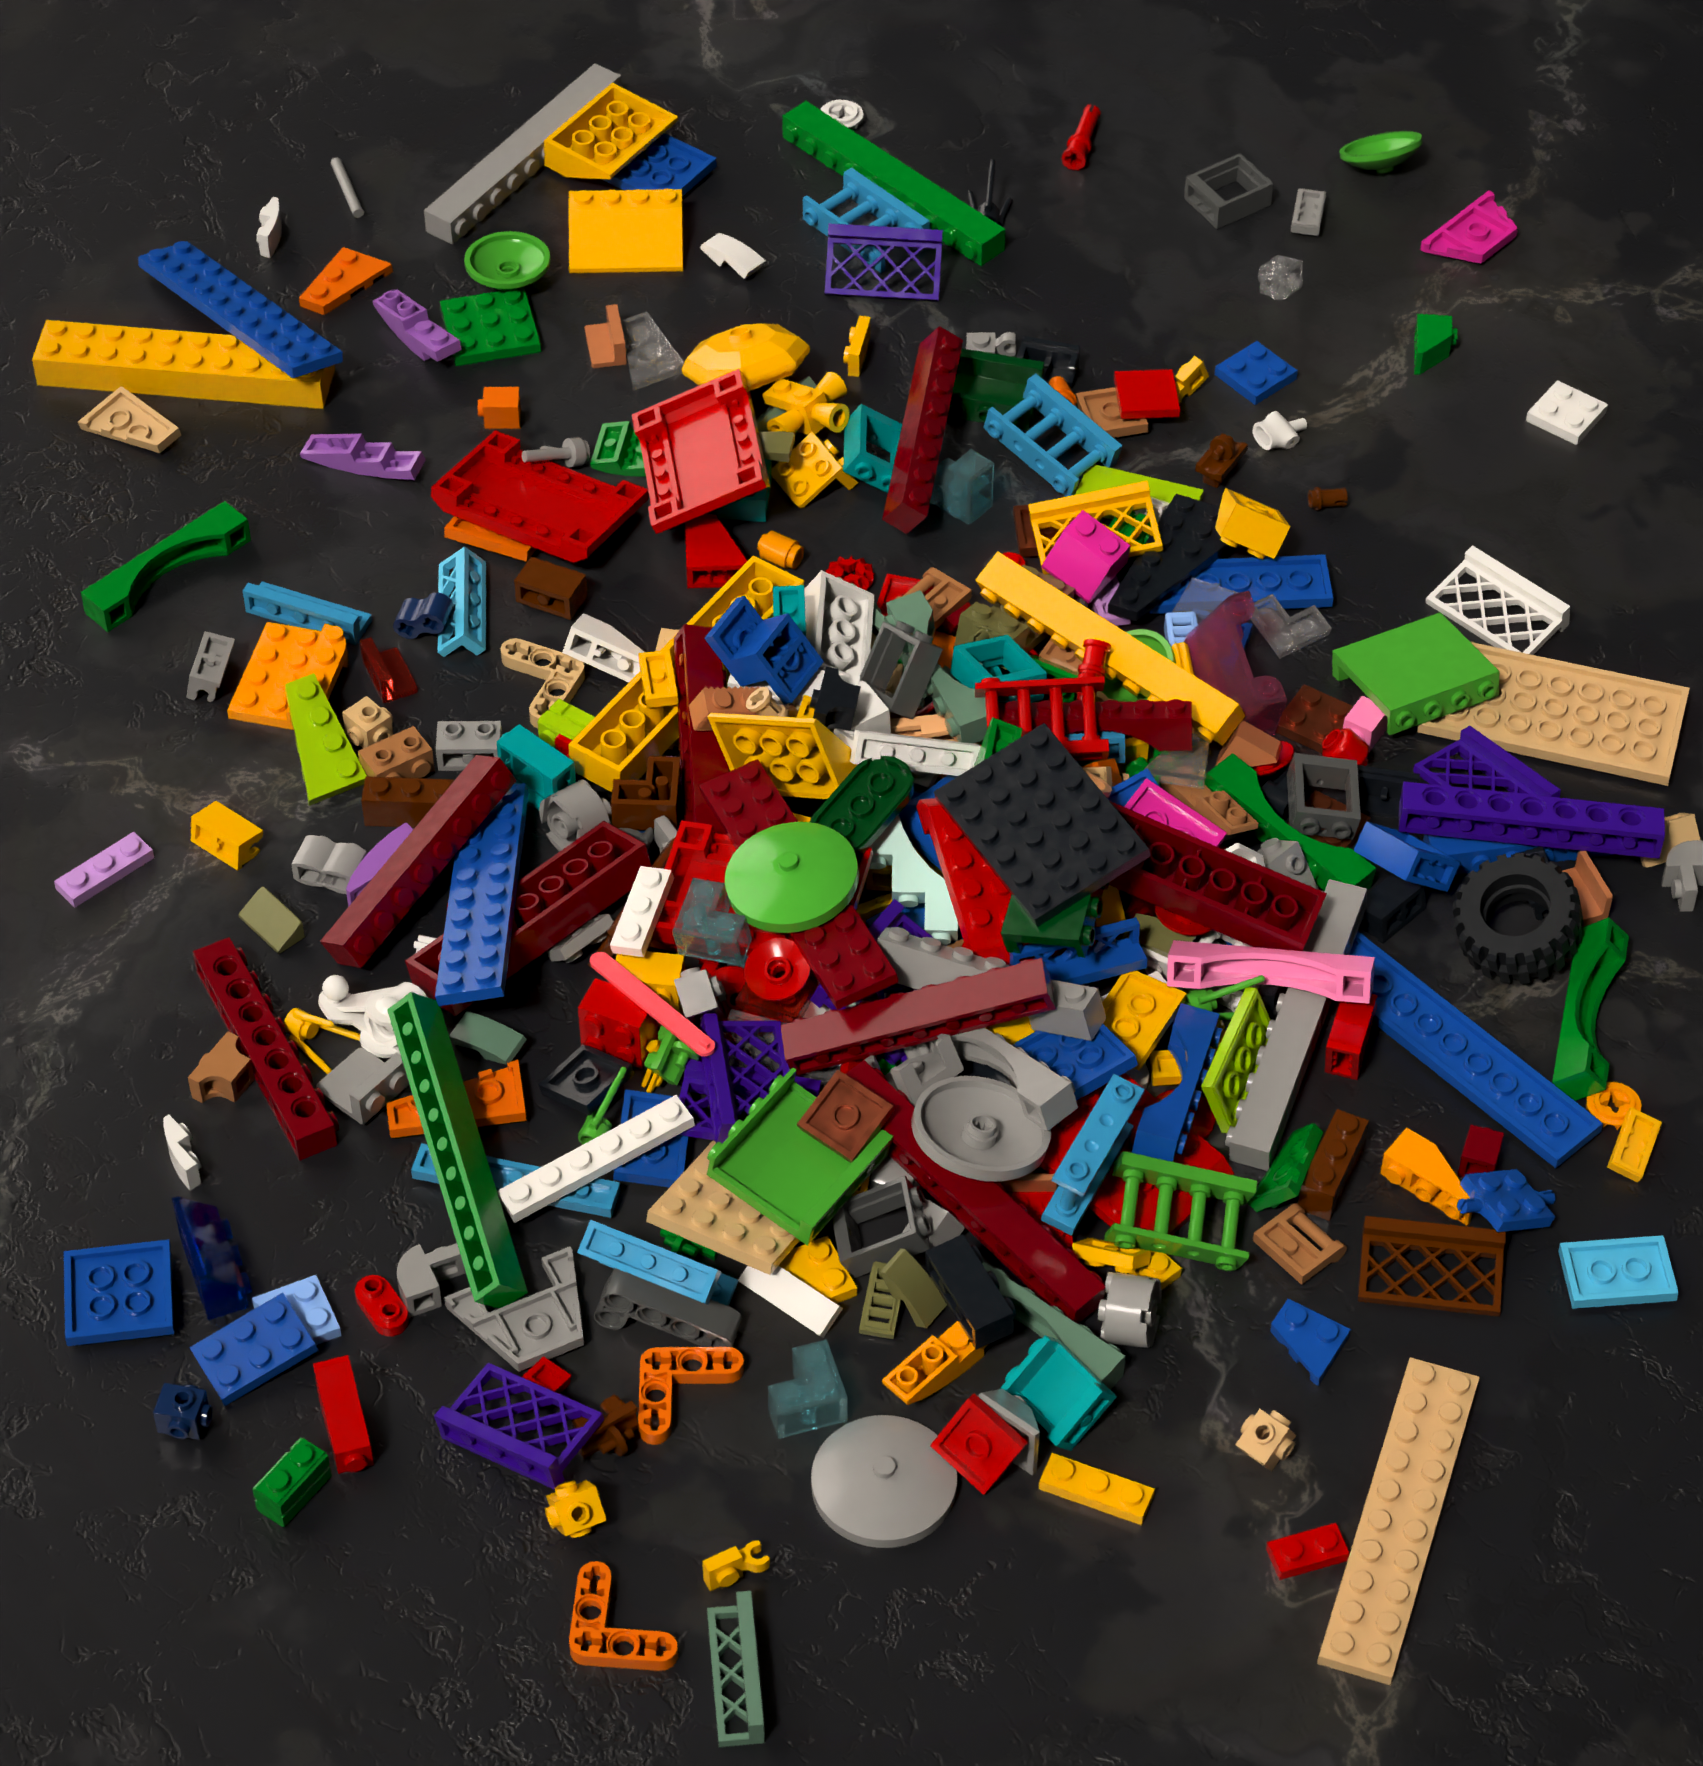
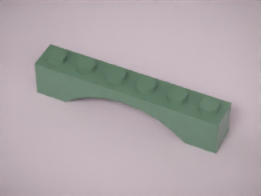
M921 590L886 602L888 616L884 617L885 622L896 625L897 621H902L915 627L914 634L917 630L934 637L933 609ZM906 641L901 654H907L909 660L915 645ZM937 663L924 693L927 696L931 694L935 711L938 716H944L946 728L951 737L956 736L959 742L965 743L982 741L987 731L985 697L975 698V689L954 680Z
M983 1261L986 1271L991 1270L995 1274L1002 1296L1011 1299L1017 1313L1014 1320L1031 1328L1042 1338L1047 1335L1060 1340L1110 1390L1124 1376L1125 1355L1122 1354L1119 1348L1113 1344L1105 1343L1096 1337L1088 1327L1081 1324L1078 1325L1066 1317L1058 1307L1048 1305L1039 1299L1031 1289L1021 1287L1009 1279L1005 1272L1000 1269H994Z

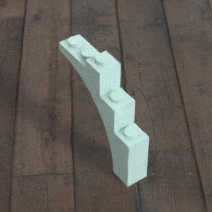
M898 814L870 846L873 851V859L869 869H883L886 866H892V901L895 899L904 907H915L918 903H925L924 930L933 938L939 940L942 945L950 944L951 941H958V929L960 928L945 879L932 870L914 849L902 827Z

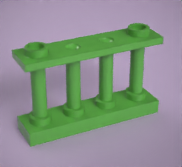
M1123 1151L1113 1165L1112 1176L1121 1177L1125 1181L1120 1224L1113 1223L1105 1233L1104 1241L1114 1242L1115 1246L1123 1249L1137 1247L1215 1264L1216 1268L1224 1271L1239 1269L1249 1259V1252L1235 1249L1240 1205H1246L1256 1194L1257 1180ZM1143 1182L1156 1185L1159 1189L1154 1231L1134 1227L1139 1184ZM1175 1190L1189 1192L1192 1196L1188 1239L1168 1234L1172 1195ZM1209 1197L1221 1199L1226 1204L1221 1246L1201 1242L1206 1198Z

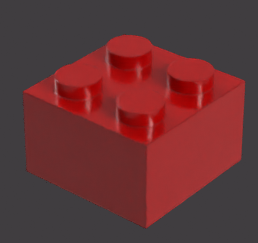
M595 978L578 1006L581 1045L584 1043V1045L596 1048L626 1061L634 1067L643 1069L644 1062L649 1054L646 1050V1045L649 1041L658 1039V1022L614 985Z

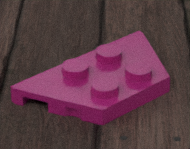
M1488 190L1424 239L1421 243V251L1482 264L1514 239L1518 228L1512 219L1507 217V212L1503 206H1497L1494 202V193Z

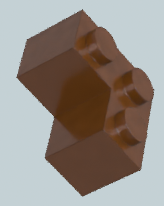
M648 756L646 780L613 779L611 812L612 825L614 827L646 830L649 827L654 828V819L665 815L677 830L681 794L680 757Z

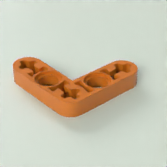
M655 1347L646 1350L640 1359L638 1426L641 1439L648 1444L658 1445L664 1443L670 1437L673 1384L734 1383L740 1380L744 1373V1359L741 1352L732 1347ZM692 1359L702 1364L701 1368L696 1371H687L682 1367L686 1361ZM672 1361H676V1370H672ZM708 1361H713V1370H708ZM653 1362H660V1369H653ZM725 1362H732L731 1369H724ZM652 1390H660L666 1395L664 1399L658 1402H652L646 1398L648 1392ZM652 1414H658L659 1419L658 1430L655 1431L651 1430Z
M599 1561L584 1564L578 1573L569 1636L572 1659L576 1663L585 1666L654 1671L672 1668L678 1659L677 1641L671 1634L661 1631L607 1628L612 1592L611 1570L606 1564ZM593 1576H600V1580L597 1583V1595L591 1594L590 1581H592ZM588 1606L597 1607L601 1611V1614L593 1620L584 1619L580 1615L581 1611ZM584 1641H591L588 1651L581 1650ZM603 1641H607V1653H602ZM619 1642H629L634 1646L633 1651L624 1656L616 1654L613 1648ZM640 1644H645V1656H640ZM659 1646L666 1647L663 1656H656Z

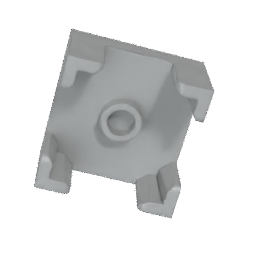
M941 1033L937 1036L936 1047L939 1054L930 1052L926 1042L903 1048L907 1060L893 1067L889 1073L884 1075L889 1084L896 1090H901L906 1094L913 1106H915L920 1094L930 1085L943 1079L955 1077L964 1070L950 1035ZM874 1055L864 1059L872 1068H877L881 1071Z

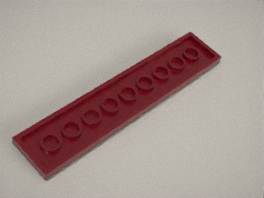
M758 759L699 785L701 795L736 850L751 836L766 828L783 823L798 822ZM851 902L838 915L826 923L809 930L789 933L837 1010L899 982L896 971Z

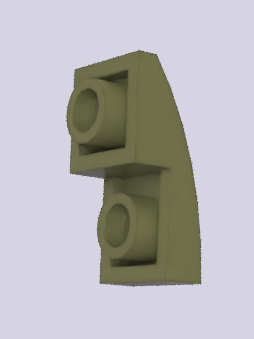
M782 431L759 432L764 459L789 462L795 442V433Z
M1138 913L1134 916L1140 923V946L1168 958L1173 940L1194 942L1196 940V935H1183L1168 929L1156 917ZM1129 931L1124 933L1121 940L1129 938Z
M900 1248L880 1271L892 1297L904 1301L916 1326L927 1329L947 1306L932 1279L906 1249Z

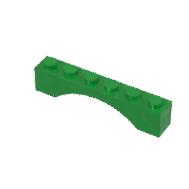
M226 501L222 502L83 590L81 596L85 614L105 631H111L133 616L135 606L142 594L165 573L195 560L215 556H228L250 542L251 536L248 519Z
M1232 753L1207 772L1205 785L1212 792L1225 791L1259 823L1258 829L1249 830L1259 841L1265 842L1272 838H1278L1279 840L1299 842L1314 880L1323 891H1325L1329 879L1367 888V890L1371 888L1376 872L1375 866L1360 854L1354 852L1352 848L1337 847L1319 842L1288 825L1274 812L1266 801L1259 786L1256 771Z
M1610 917L1582 928L1581 943L1576 944L1577 952L1572 958L1552 1083L1574 1101L1604 1091L1607 1085L1610 1063L1602 1056L1597 1046L1595 1036L1596 1018L1607 987L1626 960L1629 936Z

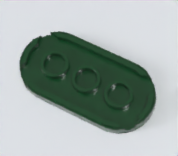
M880 756L881 759L872 761V758L859 763L814 813L810 822L827 826L839 832L849 841L856 857L862 855L883 833L913 796L915 785L909 766L898 758Z

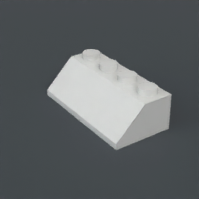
M821 570L804 589L806 638L824 661L819 670L825 671L827 666L839 669V673L860 677L871 651L874 594Z

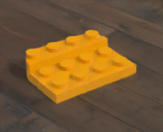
M267 622L227 709L228 718L294 730L285 693V684L314 673L327 699H329L342 667L348 666V652L343 629L339 626L324 624L322 630L318 631Z

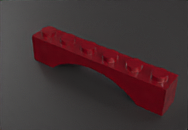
M1141 699L1134 702H1118L1116 700L1095 702L1097 730L1131 735L1147 742L1159 751H1192L1191 701L1179 699L1149 701ZM1045 700L1031 703L1032 730L1045 723L1052 731L1050 701ZM1082 700L1063 702L1065 735L1084 731ZM1018 701L999 703V720L1019 727Z

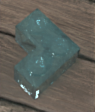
M972 449L956 462L947 457L937 466L930 503L939 506L953 517L971 525L993 506L994 462Z
M698 878L692 879L672 931L679 955L738 966L743 965L752 937L746 916L728 913L731 906L725 883Z
M827 1339L792 1348V1365L795 1379L768 1386V1410L778 1439L848 1421V1397Z

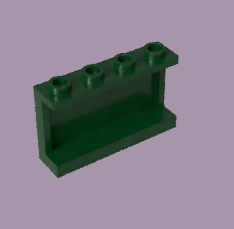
M962 348L948 417L985 423L988 409L992 406L1004 415L1024 399L1023 394L1027 380L1036 373L1044 380L1045 362ZM1031 408L1014 421L1013 424L1019 429L1029 430L1036 408Z
M1110 882L1039 927L1033 923L1011 895L1000 933L1007 952L1021 953L1023 943L1074 947L1078 957L1085 958L1088 947L1093 946L1095 941L1096 918H1100L1102 915L1103 891L1109 888Z

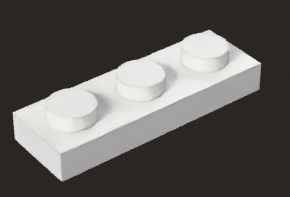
M640 866L610 943L612 953L637 957L645 956L674 880L672 870Z

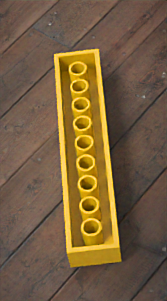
M46 320L32 358L37 385L113 392L122 386L130 393L318 409H324L335 371V365L296 378H291L234 335Z
M753 555L689 620L687 625L713 627L734 600L742 596L748 599L763 620L772 618L773 587L804 585V580ZM673 637L660 651L670 650L676 682ZM722 663V667H723V669L726 670V674H727L726 684H725V686H724L725 688H727V687H728L727 682H728V679H729L731 673L728 671V669H727V668L725 667V665ZM639 672L568 744L569 758L575 762V773L612 792L613 779L639 780L647 771L648 756H662L679 738L677 705L646 708L642 678Z

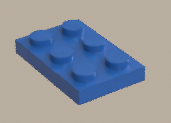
M625 1089L620 1125L673 1096ZM677 1135L615 1168L613 1180L669 1188L684 1172L688 1136Z
M283 1292L189 1347L224 1406L318 1351L315 1342Z

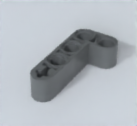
M616 1268L613 1269L604 1286L594 1314L595 1321L605 1328L621 1329L630 1317L701 1347H733L742 1320L741 1314L737 1310L710 1299L707 1305Z

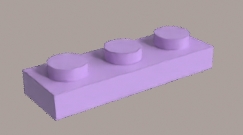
M132 832L54 881L55 888L75 908L154 859L153 849L135 832Z

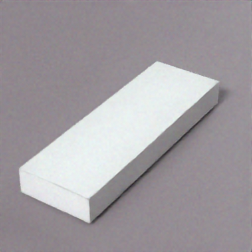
M779 1265L771 1275L747 1266L738 1279L740 1283L822 1338H824L843 1309Z

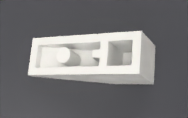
M583 613L571 626L562 653L626 682H630L640 672L638 653H644V651L613 626Z

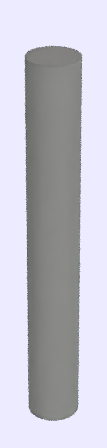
M334 158L331 160V166L353 216L360 218L363 216L364 211L341 159Z

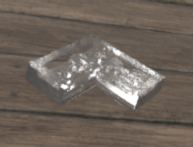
M1273 594L1248 605L1245 611L1279 659L1329 635L1332 629L1315 605L1290 617Z

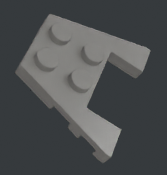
M570 1246L541 1258L542 1266L553 1287L491 1312H488L483 1304L474 1302L471 1288L468 1287L444 1297L445 1306L518 1372L534 1366L543 1356L549 1360L583 1346L584 1340L573 1251Z

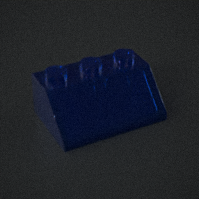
M179 1196L171 1198L180 1241L207 1320L249 1308L246 1294L251 1293L252 1289L247 1273H240L237 1266L242 1265V1260L237 1245L230 1247L228 1240L232 1239L233 1235L228 1219L221 1220L216 1206Z

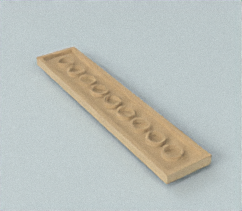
M1409 1358L1317 1664L1391 1686L1477 1390L1479 1376Z

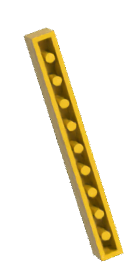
M996 552L975 579L982 590L980 595L991 604L999 602L1004 606V611L1015 619L1019 617L1024 618L1028 621L1027 625L1040 635L1043 632L1049 634L1053 643L1061 649L1065 650L1069 647L1074 650V655L1082 662L1085 652L1083 647L1085 639H1097L1109 643L1111 650L1106 654L1104 664L1105 677L1110 680L1116 677L1123 682L1122 686L1135 696L1141 693L1149 701H1169L1172 699L1191 701L1192 727L1197 729L1195 732L1205 741L1211 743L1214 740L1223 746L1244 719L1245 714L1239 703L1000 552Z

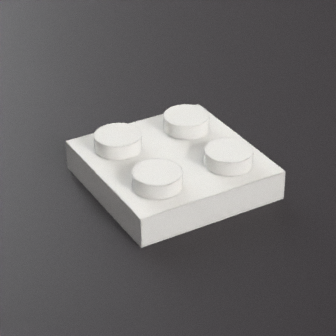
M1557 380L1527 412L1526 421L1578 445L1607 413L1608 404Z

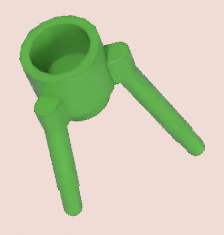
M1260 975L1215 992L1211 989L1208 990L1209 988H1190L1184 1004L1212 1011L1217 1009V998L1261 983L1265 980V977ZM1234 1012L1219 1013L1218 1020H1231Z
M621 1067L598 1112L596 1110L590 1116L587 1115L585 1123L578 1133V1139L582 1145L611 1130L612 1124L604 1118V1115L627 1072L626 1067Z

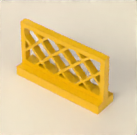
M1148 481L1028 504L1030 523L1041 567L1063 530L1082 510L1097 521H1100L1105 516L1113 515L1117 517L1118 520L1111 528L1106 525L1104 526L1131 545L1129 557L1143 555L1147 551H1163ZM1145 508L1147 510V515L1141 522L1129 516L1132 511ZM1124 522L1136 527L1130 537L1117 531ZM1053 527L1059 531L1050 540L1041 535L1040 530ZM1142 531L1154 538V542L1141 544L1135 540ZM1042 569L1043 574H1049L1044 569Z

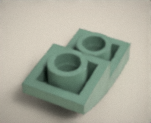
M466 1011L449 1035L454 1045L477 1050L485 1060L505 1065L513 1060L527 1040L524 1035L497 1021Z

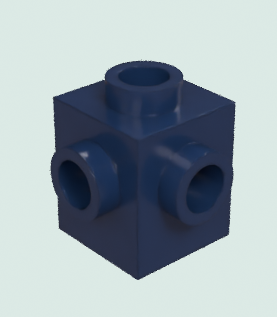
M164 1383L153 1411L157 1432L169 1434L177 1439L191 1438L199 1440L203 1428L210 1425L213 1415V1407L208 1403L206 1390L194 1385L180 1386Z

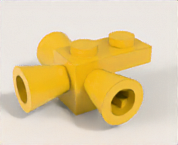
M827 372L815 388L786 379L776 381L772 387L762 394L765 404L786 410V412L767 422V430L800 432L809 435L811 432L817 434L821 429L827 427L835 433L841 432L848 424L849 409L845 404L832 402L846 396L847 387L845 382L834 372Z

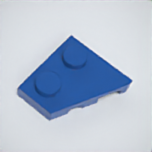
M1287 1299L1271 1323L1270 1332L1280 1344L1287 1347L1288 1353L1296 1363L1301 1362L1308 1370L1313 1384L1319 1386L1349 1339L1351 1329Z

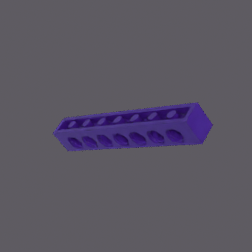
M1403 781L1399 802L1398 832L1659 859L1665 838L1664 808Z

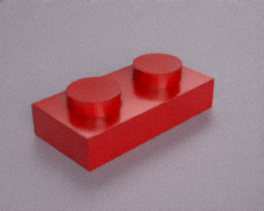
M1336 1523L1269 1541L1266 1547L1279 1580L1346 1562L1350 1555Z

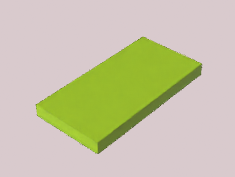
M1094 464L1085 471L1075 495L1148 481L1150 497L1170 503L1175 494L1201 501L1203 489ZM1110 515V516H1105L1104 518H1108V519H1112V520H1113V519H1114V516H1111V515Z
M1245 988L1201 1085L1221 1133H1227L1230 1126H1236L1238 1119L1235 1118L1238 1103L1240 1099L1246 1100L1248 1094L1246 1092V1083L1250 1072L1256 1073L1258 1065H1256L1258 1050L1261 1045L1266 1046L1268 1042L1266 1031L1270 1017L1257 988Z

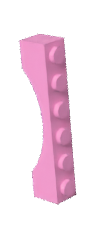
M1173 940L1168 954L1167 986L1203 989L1237 984L1263 975L1265 980L1258 984L1306 990L1335 1001L1369 1004L1373 991L1375 957Z

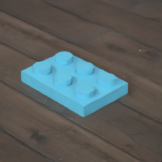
M1664 1235L1566 1242L1559 1245L1558 1252L1572 1309L1677 1301L1679 1292Z

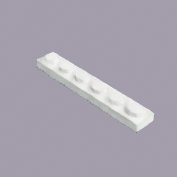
M675 1095L498 1190L500 1203L514 1223L695 1126L693 1116L678 1096Z

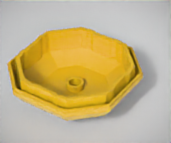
M745 324L715 334L700 342L687 357L681 370L682 374L695 382V384L702 385L740 369L750 391L792 375L810 352V346L799 336L778 324Z

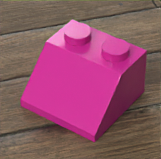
M1082 510L1063 530L1041 568L1055 579H1059L1075 588V594L1089 604L1128 563L1131 545Z

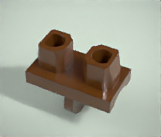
M1223 433L1220 436L1214 437L1210 442V448L1196 463L1195 471L1203 474L1204 483L1218 488L1222 484L1223 479L1237 466L1238 461L1247 452L1248 444L1235 442L1231 436Z
M614 1394L600 1404V1411L603 1414L604 1421L579 1450L584 1459L599 1450L602 1454L614 1450L620 1457L628 1453L626 1442L635 1437L633 1431L639 1428L636 1419L638 1408L632 1400L625 1404ZM583 1417L572 1419V1429L583 1427L588 1419Z

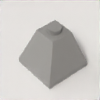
M1004 1389L981 1392L978 1397L1029 1442L1013 1463L1033 1476L1037 1471L1040 1431L1031 1407L1028 1406L1024 1399L1017 1395H1011Z

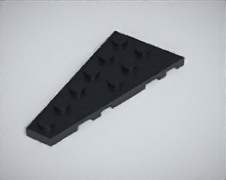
M1175 494L1157 523L1163 551H1147L1143 555L1137 556L1109 601L1108 613L1138 621L1159 605L1163 596L1170 591L1176 592L1181 588V583L1188 577L1193 579L1222 557V552L1230 545L1220 540L1221 536L1215 529L1220 506ZM1150 535L1145 544L1154 542L1153 536Z

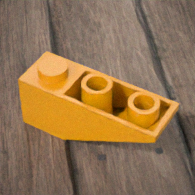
M1406 1127L1384 1153L1380 1174L1385 1176L1391 1183L1400 1185L1415 1194L1421 1201L1428 1202L1442 1210L1451 1219L1458 1220L1468 1226L1471 1222L1472 1212L1461 1214L1457 1208V1203L1460 1199H1469L1468 1194L1460 1185V1180L1436 1144Z

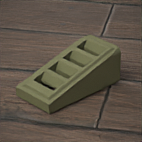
M873 1262L859 1334L894 1339L903 1300L893 1298L892 1295L876 1293L877 1291L890 1293L880 1273L887 1263ZM873 1304H875V1305H881V1306H887V1307H892V1310H891V1309H885V1308H879V1307H873ZM870 1317L889 1319V1323L872 1321Z

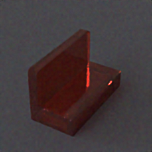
M372 637L360 640L362 662L383 704L418 692L417 685L398 648L379 652Z

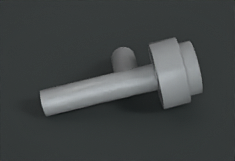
M579 437L565 439L562 448L542 446L537 450H524L522 452L523 462L563 459L565 465L569 468L582 467L590 459L589 444Z

